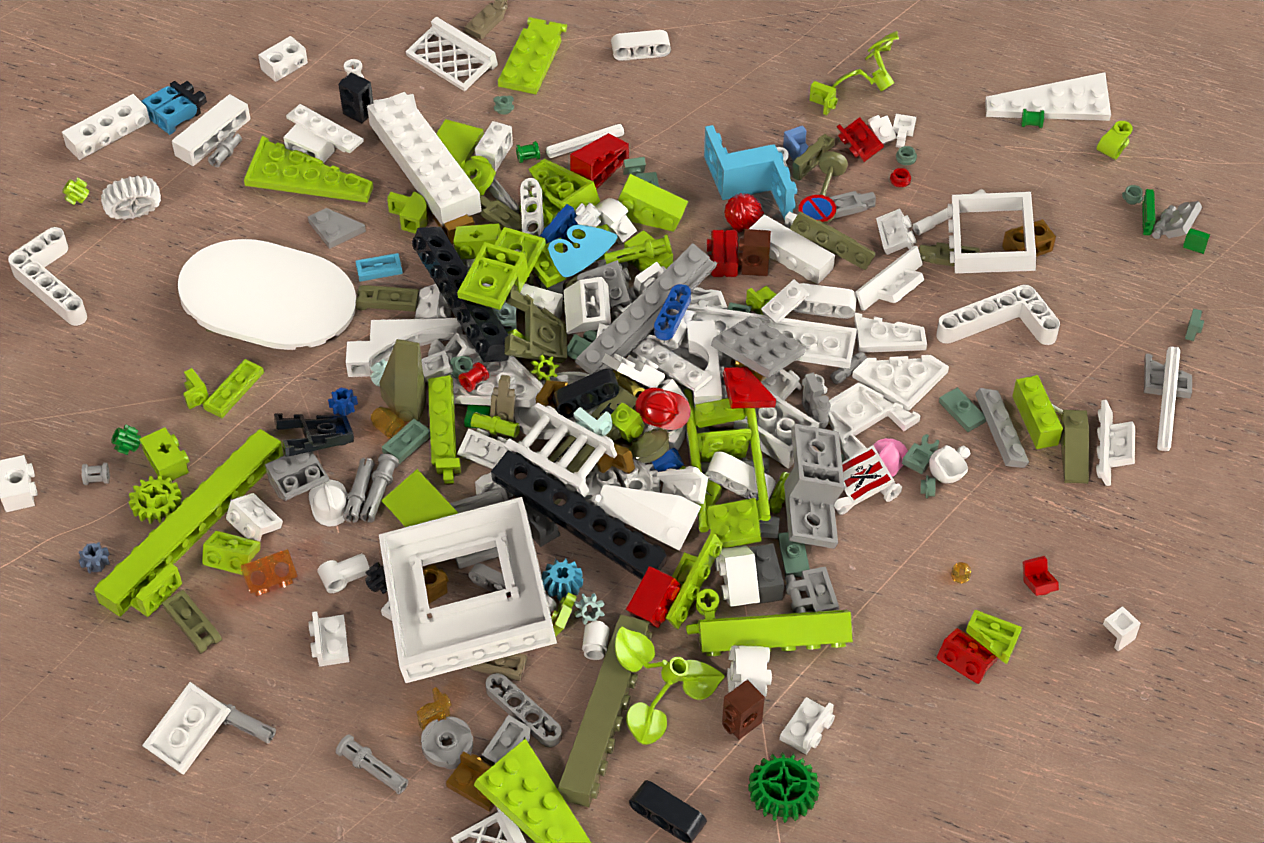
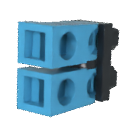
M173 81L170 83V86L141 100L147 107L149 119L156 125L158 124V127L169 135L176 131L175 127L183 121L200 115V107L207 103L206 95L202 91L195 93L194 87L188 81L181 85Z

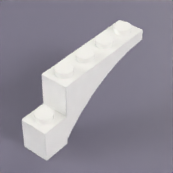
M457 318L371 320L370 341L347 342L346 367L348 377L370 376L373 372L371 366L382 359L386 362L389 360L396 339L420 343V346L432 343L436 339L440 342L451 340L455 333L463 334L462 326L458 323Z

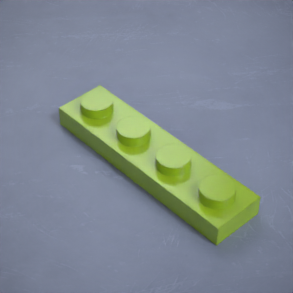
M451 375L428 379L431 462L434 467H436V459L457 458L453 378Z

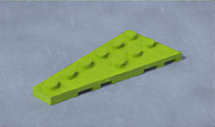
M526 738L475 781L474 786L535 843H591Z

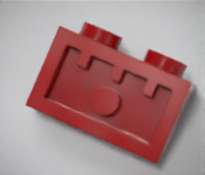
M958 628L944 639L936 657L939 661L976 684L982 681L986 671L998 660L982 644Z

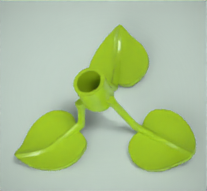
M895 31L886 35L867 50L870 53L865 57V60L874 55L879 69L872 73L873 78L861 69H856L841 76L831 87L835 88L843 80L859 74L869 80L871 85L875 83L880 92L894 84V81L885 69L880 52L890 51L893 40H899L898 32Z
M623 626L617 632L615 653L618 661L625 669L631 672H638L643 666L647 669L662 667L661 675L666 684L653 700L650 707L645 703L639 702L632 705L626 715L628 728L636 740L642 745H649L660 739L666 731V715L654 708L672 684L681 681L683 682V690L688 696L696 700H704L713 694L725 675L706 663L697 660L685 661L681 657H674L669 662L663 660L662 662L649 663L655 656V648L650 639L639 632L628 630Z

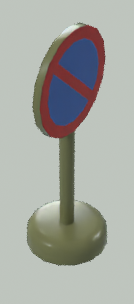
M832 151L823 153L819 158V168L826 174L820 195L807 196L798 205V212H802L823 223H828L836 215L835 202L825 196L831 176L844 174L848 166V162L843 155Z

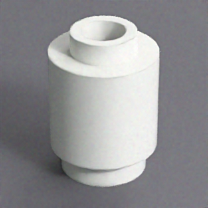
M592 621L585 626L582 650L584 651V656L591 660H600L607 652L610 629L601 621Z

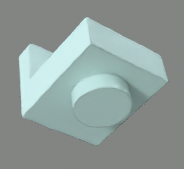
M581 407L573 413L575 422L578 425L599 436H605L612 428L611 414L605 412L598 420Z

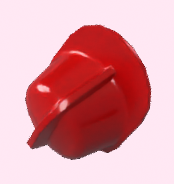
M649 388L639 394L636 400V412L640 414L643 422L667 430H677L682 428L690 418L691 408L689 402L678 393L660 388Z

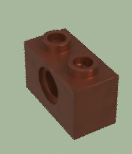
M744 230V238H739V251H743V253L739 252L738 266H742L741 275L768 276L771 231Z
M748 679L725 695L723 702L722 725L729 734H734L738 740L760 725L763 719L765 697Z

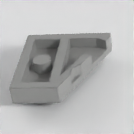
M328 208L308 216L309 224L329 249L366 232L364 224Z
M1146 354L1144 358V393L1162 395L1165 364L1162 365L1152 360L1153 355ZM1178 370L1176 397L1190 398L1192 394V375L1183 370Z

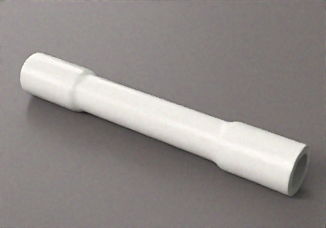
M980 189L972 194H986V192ZM948 208L914 223L912 227L915 234L921 235L933 229L936 225L950 219L951 217H948Z

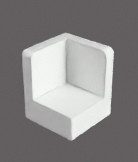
M1123 606L1108 616L1103 623L1117 637L1114 647L1117 651L1135 640L1141 624Z

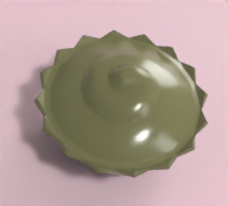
M652 429L650 432H645L642 436H639L628 449L631 451L633 458L639 462L649 463L655 461L667 452L670 433L667 432V429Z

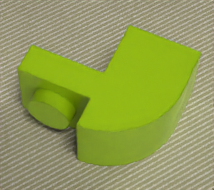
M390 192L387 197L388 209L390 213L400 216L401 230L416 234L417 228L427 226V205L422 195L413 192L411 197Z

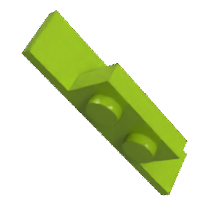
M710 533L698 557L684 552L672 575L682 585L666 617L676 629H679L682 622L686 620L693 601L697 599L699 589L710 574L711 566L721 553L723 543L715 533Z

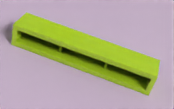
M847 609L698 620L700 651L702 653L706 652V656H720L721 651H730L731 646L769 647L771 652V648L781 647V651H794L796 646L806 645V649H820L821 644H831V647L839 648L846 647L847 642H853L851 612Z

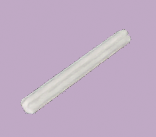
M1172 346L1168 348L1166 354L1157 443L1158 450L1165 452L1171 448L1180 349Z

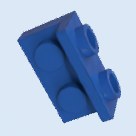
M566 204L557 213L553 221L544 228L540 237L545 238V244L558 238L566 240L568 238V229L573 225H579L575 220L577 215L574 208Z

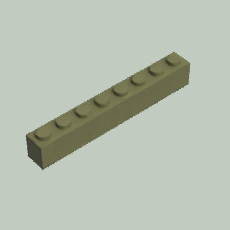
M621 614L619 616L558 787L560 794L567 802L590 807L592 798L597 799L600 790L599 778L606 774L608 767L606 758L608 753H613L616 739L613 738L615 731L620 732L623 723L621 714L623 710H627L629 707L631 696L628 694L630 688L635 689L638 679L636 672L625 669L618 661L615 653V638L618 630L623 626L628 630L645 635L651 641L652 632H649L648 621Z

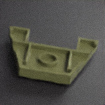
M514 284L506 298V303L525 311V340L509 334L505 338V354L539 360L540 355H543L545 360L552 356V362H564L567 359L566 324L546 308L541 310L533 303V298L528 294L525 296L520 294L516 290L518 287Z

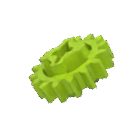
M159 475L156 480L149 476V481L147 482L141 479V486L134 485V492L129 493L130 501L128 502L135 517L139 516L140 521L148 518L149 524H152L154 519L162 523L163 517H167L177 509V506L182 504V494L177 482L172 483L170 477L164 481L162 475Z

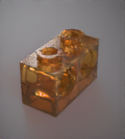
M288 549L239 566L249 594L255 592L256 597L269 593V587L278 584L279 588L291 585L294 583L293 578L298 577ZM279 562L286 564L288 568L286 575L283 577L277 576L274 571L276 564ZM254 571L263 573L264 581L262 584L255 585L251 582V575Z

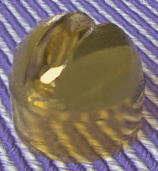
M963 562L956 563L951 571L952 579L961 584L968 582L971 577L970 566ZM960 569L964 570V575H960Z

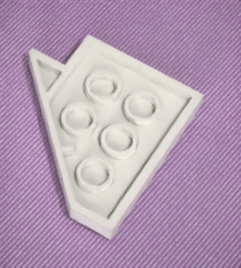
M509 356L507 361L483 363L480 357L474 359L473 365L480 362L486 367L489 372V379L478 383L471 392L463 388L459 379L452 376V372L444 375H451L453 378L454 404L491 405L493 388L498 387L501 375L510 376V389H515L516 394L515 407H532L536 405L535 398L544 386L513 356Z

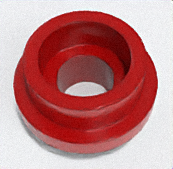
M897 168L891 173L890 182L896 187H906L911 183V175L907 169Z

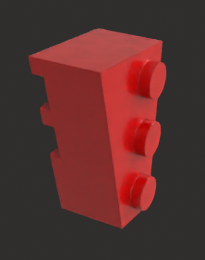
M608 133L571 153L570 171L593 181L597 190L623 165L624 159H629V143Z

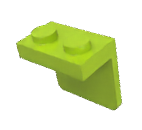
M747 428L697 433L700 461L711 462L715 452H724L737 459L746 457L752 435L751 430Z

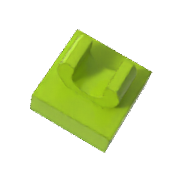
M460 458L436 459L437 474H443L444 484H454V474L461 473Z

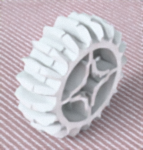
M129 176L126 179L121 178V180L113 181V184L107 185V188L103 190L101 195V202L106 214L111 218L115 217V219L122 218L126 220L127 218L133 219L142 215H148L149 211H154L159 206L161 195L159 187L153 179L146 176L141 178L139 176Z

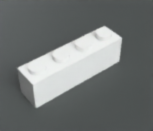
M230 94L172 140L175 156L191 166L196 165L213 151L220 142H223L231 132H236L250 120L248 104Z
M763 215L749 228L771 231L769 257L804 276L807 280L819 284L833 270L835 257L833 253L770 217Z

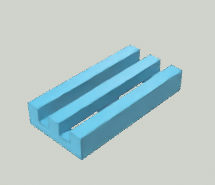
M398 253L355 261L360 282L403 274Z

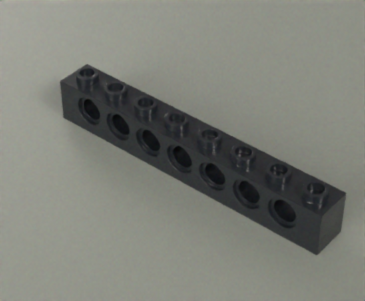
M441 227L417 228L415 237L412 240L413 249L425 265L430 277L434 280L439 292L442 293L449 308H451L456 316L458 323L462 326L467 338L473 344L483 363L507 361L509 355L505 354V338L508 336V333L493 309L458 298L457 292L468 273V269Z
M507 450L492 469V481L514 496L522 497L523 502L640 580L643 579L649 566L661 571L666 564L667 555L663 548L657 544L651 545L645 541V537L641 533L630 531L621 520L615 517L612 519L605 514V511L596 504L591 505L585 501V497L579 492H571L561 480L550 478L541 467L537 465L532 466L520 453L515 452L514 454ZM519 473L527 475L524 479H517L515 477ZM538 486L546 488L544 492H537L534 489ZM563 499L566 503L564 505H556L554 501ZM577 512H583L586 516L578 519L573 515ZM597 525H602L606 529L602 532H597L593 528ZM617 538L624 539L626 543L623 545H616L613 541ZM640 551L646 556L638 559L633 554Z

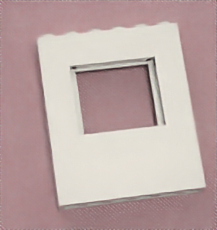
M522 497L379 534L399 667L405 683L557 643ZM497 547L506 589L432 609L429 608L422 566ZM511 592V597L508 598L506 593ZM431 613L432 618H428L427 614Z

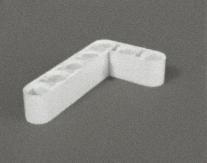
M53 227L10 254L8 261L14 277L69 324L78 326L87 320V313L82 299L44 268L68 251V244L63 230Z
M1020 285L942 315L939 318L936 337L940 342L948 344L1020 317L1040 343L1051 345L1057 339L1060 321L1033 287Z

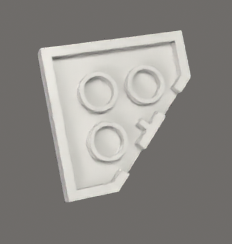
M922 355L921 358L908 359V356L890 357L889 360L867 358L853 371L852 377L872 390L884 395V398L891 403L897 402L904 406L903 409L909 411L948 373L949 366L932 355Z

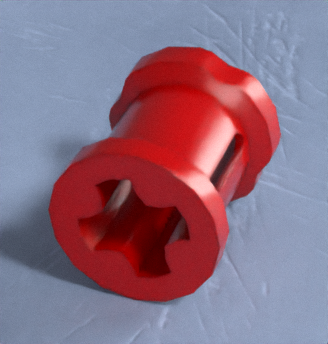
M478 362L468 372L459 375V382L465 390L471 392L478 383L489 379V372L483 364Z

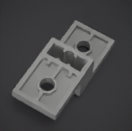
M794 423L791 428L794 468L784 483L789 541L835 549L838 544L834 504L845 488L839 432ZM807 520H812L816 526L811 525Z

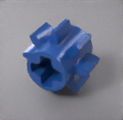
M341 387L335 392H331L332 399H328L329 408H333L334 415L346 416L351 412H355L354 405H358L357 396L353 395L352 389L348 390Z

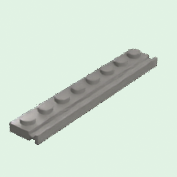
M692 243L576 358L575 362L590 375L602 369L613 371V368L601 362L605 353L612 357L616 353L626 358L654 330V323L672 287L684 284L692 292L716 268L717 263L710 260L706 253ZM683 294L677 297L678 302Z

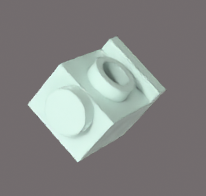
M504 303L501 310L494 308V312L503 327H512L505 328L506 332L513 329L517 330L516 307Z

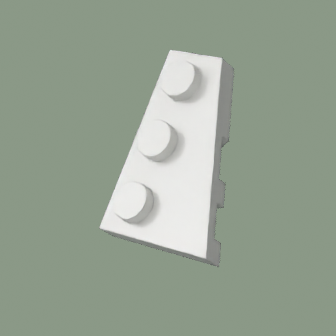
M854 313L859 352L920 351L927 348L924 327L902 322L892 324L883 322V318L874 317L873 320L862 317V314Z

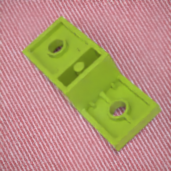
M504 227L495 245L484 242L457 292L458 298L501 310L514 284L518 287L516 290L519 293L521 292L545 246V238ZM486 283L490 284L491 286L485 287L482 284Z

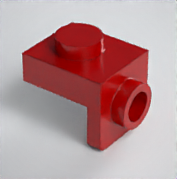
M1045 556L1023 561V581L1035 596L1047 595L1050 592L1059 590L1058 581L1048 571V561Z

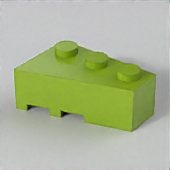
M632 174L629 175L617 198V201L627 208L626 216L631 222L673 232L680 222L688 203L687 200Z

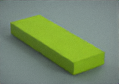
M244 359L203 403L204 410L223 418L264 374L263 367Z

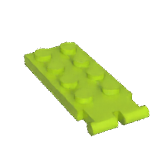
M528 17L527 25L529 26L527 29L523 28L498 79V87L537 95L561 44L560 35L562 32L567 31V24L550 21L547 25L546 20Z

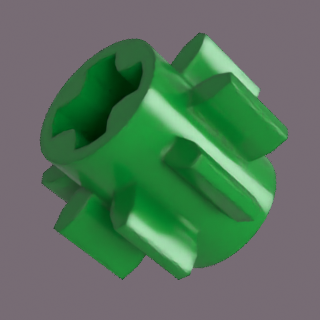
M127 424L124 425L123 429L118 427L111 439V443L115 445L114 449L125 455H128L129 450L135 452L140 445L139 439L141 438L140 435H137L138 430Z

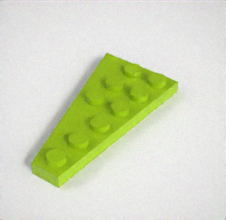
M264 136L261 137L244 178L245 186L368 203L373 190L372 181L353 173L346 174L341 172L334 165L329 167L323 164L322 160L298 150L291 151L286 149L283 144L279 142L274 144Z

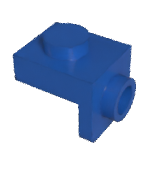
M676 448L670 449L662 457L652 461L654 468L658 472L666 471L667 469L679 470L681 466H685Z

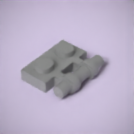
M1199 201L1182 203L1177 210L1175 206L1170 205L1162 212L1161 220L1155 224L1152 236L1155 239H1159L1161 235L1166 234L1169 239L1186 235L1202 209Z
M813 372L805 375L802 405L807 415L819 423V428L825 429L829 423V416L827 414L830 412L831 405L829 398L825 395L822 396L824 394L823 384L817 380Z
M826 567L802 571V580L796 581L795 576L792 574L785 577L787 583L785 588L793 602L791 604L793 613H803L808 609H812L813 612L839 610ZM806 591L808 598L802 599L800 592Z

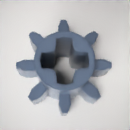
M100 542L97 544H86L83 551H79L81 559L78 561L81 568L87 567L88 573L102 572L105 565L110 564L108 559L109 551L107 547L101 548Z

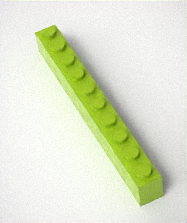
M261 429L249 436L246 442L238 450H235L224 464L218 466L214 473L206 481H203L193 494L185 498L182 504L173 513H170L161 525L152 530L148 537L132 550L129 556L118 563L105 579L99 581L94 588L98 602L121 617L131 607L130 601L143 586H147L155 578L156 574L169 563L174 565L228 511L231 500L244 496L267 473L265 464L284 456L281 441Z

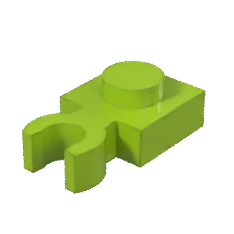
M569 592L565 598L561 599L558 610H553L550 614L555 636L564 629L571 614V608L577 598Z

